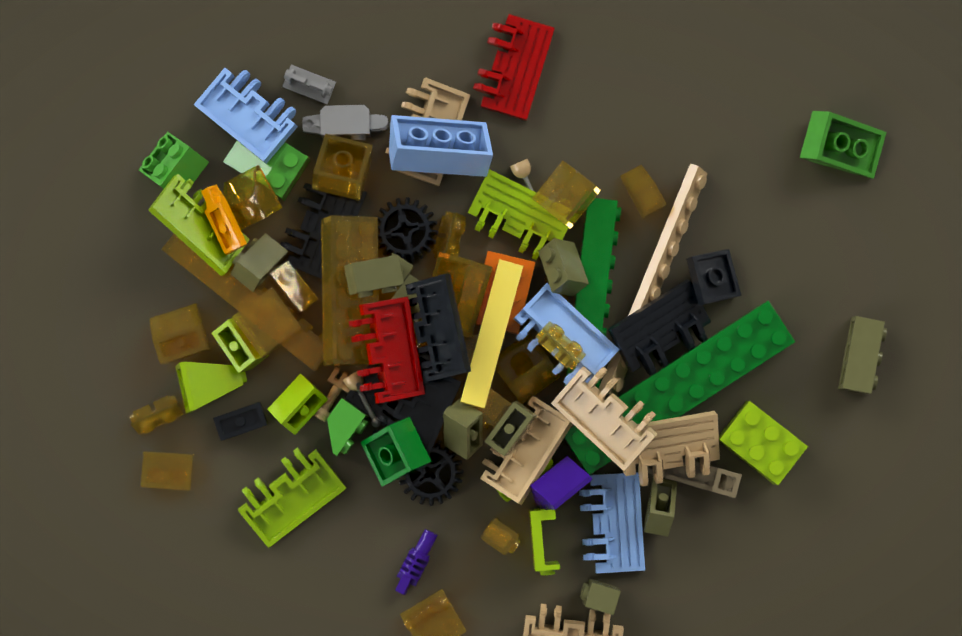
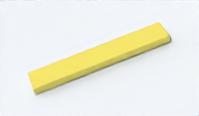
M499 259L470 364L471 372H468L460 403L481 409L485 408L522 273V265Z

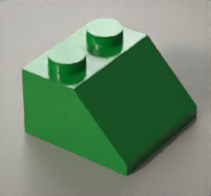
M410 417L388 425L360 442L382 487L432 462Z

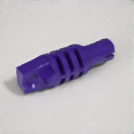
M427 529L424 530L416 547L410 549L396 576L400 578V581L395 591L405 595L411 585H417L430 560L428 554L438 536L437 534Z

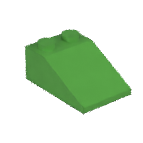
M812 111L800 158L874 179L887 132L832 112Z
M236 141L223 163L285 201L309 164L310 159L289 144L284 143L266 164L240 142Z

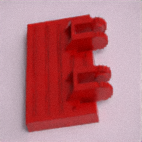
M508 14L506 25L493 23L492 29L496 32L513 36L511 43L496 37H489L487 43L509 50V52L497 50L492 71L479 69L478 75L482 78L499 82L497 89L481 83H475L473 89L495 96L494 99L483 96L481 108L527 121L555 28Z
M408 296L359 305L360 315L371 314V317L348 321L349 327L369 324L371 333L356 334L351 337L352 342L375 338L376 342L366 344L369 365L380 363V366L357 370L358 376L364 377L378 373L379 382L361 385L360 392L384 388V391L374 393L376 403L424 395L425 391Z

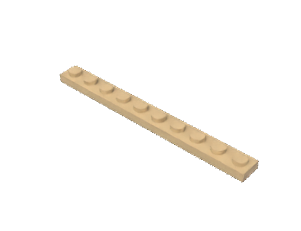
M690 164L629 315L658 298L661 294V287L664 279L669 275L673 257L679 251V242L682 235L687 231L688 220L691 213L696 209L697 198L707 181L706 176L708 173L697 165ZM619 351L610 360L606 375L603 377L598 388L602 391L606 384L616 377L619 382L610 391L609 395L614 393L617 396L618 392L622 390L624 377L628 370Z

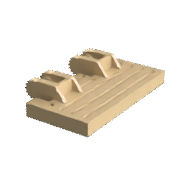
M428 78L423 79L421 88L429 91L430 95L413 88H407L406 93L409 96L425 101L423 108L410 102H402L401 107L403 109L416 113L411 114V117L422 116L424 118L462 120L470 98V94ZM387 148V149H386V152H385V153L388 154V155H389V148ZM394 170L435 186H440L443 177L441 173Z
M603 366L586 383L585 381L592 373L586 367H582L551 404L625 471L658 435L651 427L643 434L641 433L656 414L651 411L637 425L632 418L644 406V403L640 400L623 417L622 414L629 408L614 393L606 400L604 399L619 380L614 377L600 391L595 385L606 375L607 369Z
M534 396L531 397L527 405L535 409L534 414L537 416L509 455L504 457L491 447L490 449L493 454L504 459L500 467L496 466L489 459L484 458L482 461L484 465L496 473L493 475L485 470L480 479L520 505L523 504L530 493V485L539 479L573 425L562 413Z
M715 411L650 422L641 433L643 434L651 427L658 435L623 473L626 476L636 475L635 464H638L640 485L642 487L647 486V466L653 465V478L657 484L663 483V470L683 466V456H685V469L688 478L695 477V458L697 457L700 458L702 474L709 475L710 461L720 460L718 414Z
M541 604L538 627H535L536 616L525 615L523 636H623L624 632L623 626L613 625L612 635H608L611 614L607 613L603 614L602 630H594L596 613L593 609L589 610L587 632H584V621L564 619L563 630L559 629L562 606L556 605L554 609V625L545 624V616L547 615L546 604Z

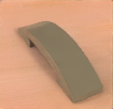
M683 458V466L663 470V478L736 498L742 474L710 466L709 475H703L700 470V463L695 461V477L688 478L685 469V458ZM653 465L647 466L648 473L653 475Z

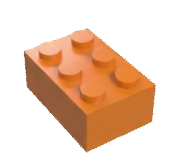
M488 251L471 324L478 326L482 324L499 259L523 266L506 328L507 333L518 335L520 325L514 320V317L525 307L535 262Z

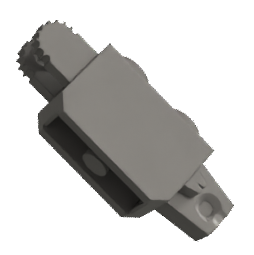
M365 105L324 106L320 110V114L306 116L302 120L304 133L321 135L322 138H327V142H341V138H351V141L354 142L366 141V137H371V132L386 131L390 125L387 116L382 114L370 115V111Z

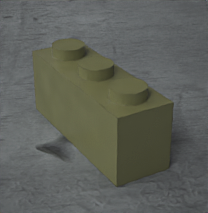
M859 316L851 317L838 389L863 394H872V390H876L878 384V376L875 375L876 368L880 366L883 356L880 346L881 342L885 341L887 335V328L884 327L885 321Z

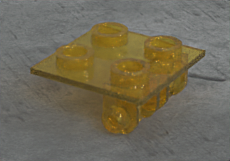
M442 589L400 614L404 625L411 632L412 636H460L467 632Z

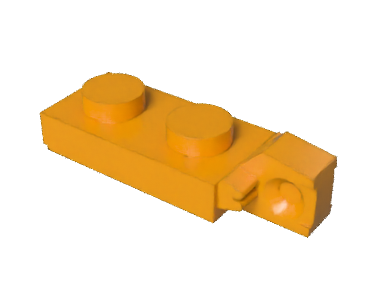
M217 184L202 190L201 193L207 207L204 212L224 254H231L247 245L231 208Z

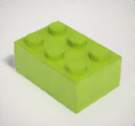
M751 401L744 402L719 435V442L774 485L781 483L808 448L805 443Z

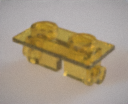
M447 211L445 216L442 215L438 232L446 234V237H437L433 254H435L434 259L445 260L452 264L455 263V259L460 252L459 243L461 235L466 229L465 216L457 212Z
M289 261L270 273L273 281L278 284L299 312H304L312 303L318 300Z
M549 321L535 336L539 339L537 342L549 353L557 347L560 351L554 357L566 369L569 367L573 370L586 354L577 342L571 341L564 335L565 333L560 326Z
M167 395L153 402L155 411L151 410L149 404L133 411V414L129 417L134 430L138 434L149 433L155 427L163 423L173 422L178 416L183 415V412L177 406L178 402L174 395L171 397Z

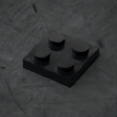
M729 249L686 258L699 306L742 296Z

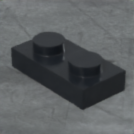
M261 402L213 418L221 441L268 425Z

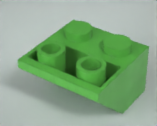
M167 131L159 139L157 146L151 154L144 159L139 171L164 189L176 174H179L186 181L190 178L195 182L209 161Z
M345 398L340 399L327 418L332 451L336 456L341 455V453L347 454L355 443L351 439L356 433L361 434L369 423L366 420L369 415Z

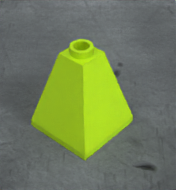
M180 362L175 366L186 414L226 395L247 382L246 372L238 373L233 365Z

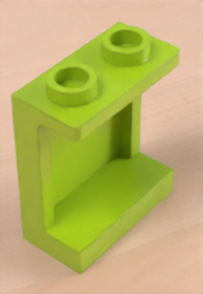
M529 509L535 571H540V575H553L555 570L560 569V563L558 561L545 562L541 521L556 519L555 510Z

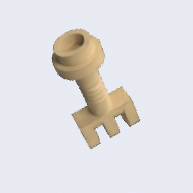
M335 367L327 382L333 385L327 395L328 400L313 415L323 422L330 415L329 410L341 390L347 394L350 392V389L347 388L343 381V378L347 377L348 373L344 371L340 379L336 378L340 372L338 367Z

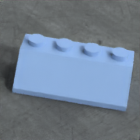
M391 116L389 141L391 170L487 177L493 152L486 122Z

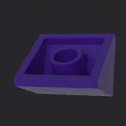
M566 456L532 483L530 487L538 509L556 510L593 479L572 459Z

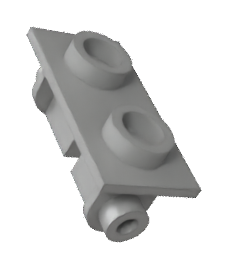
M291 65L289 70L287 69L285 72V81L282 87L328 104L336 82Z

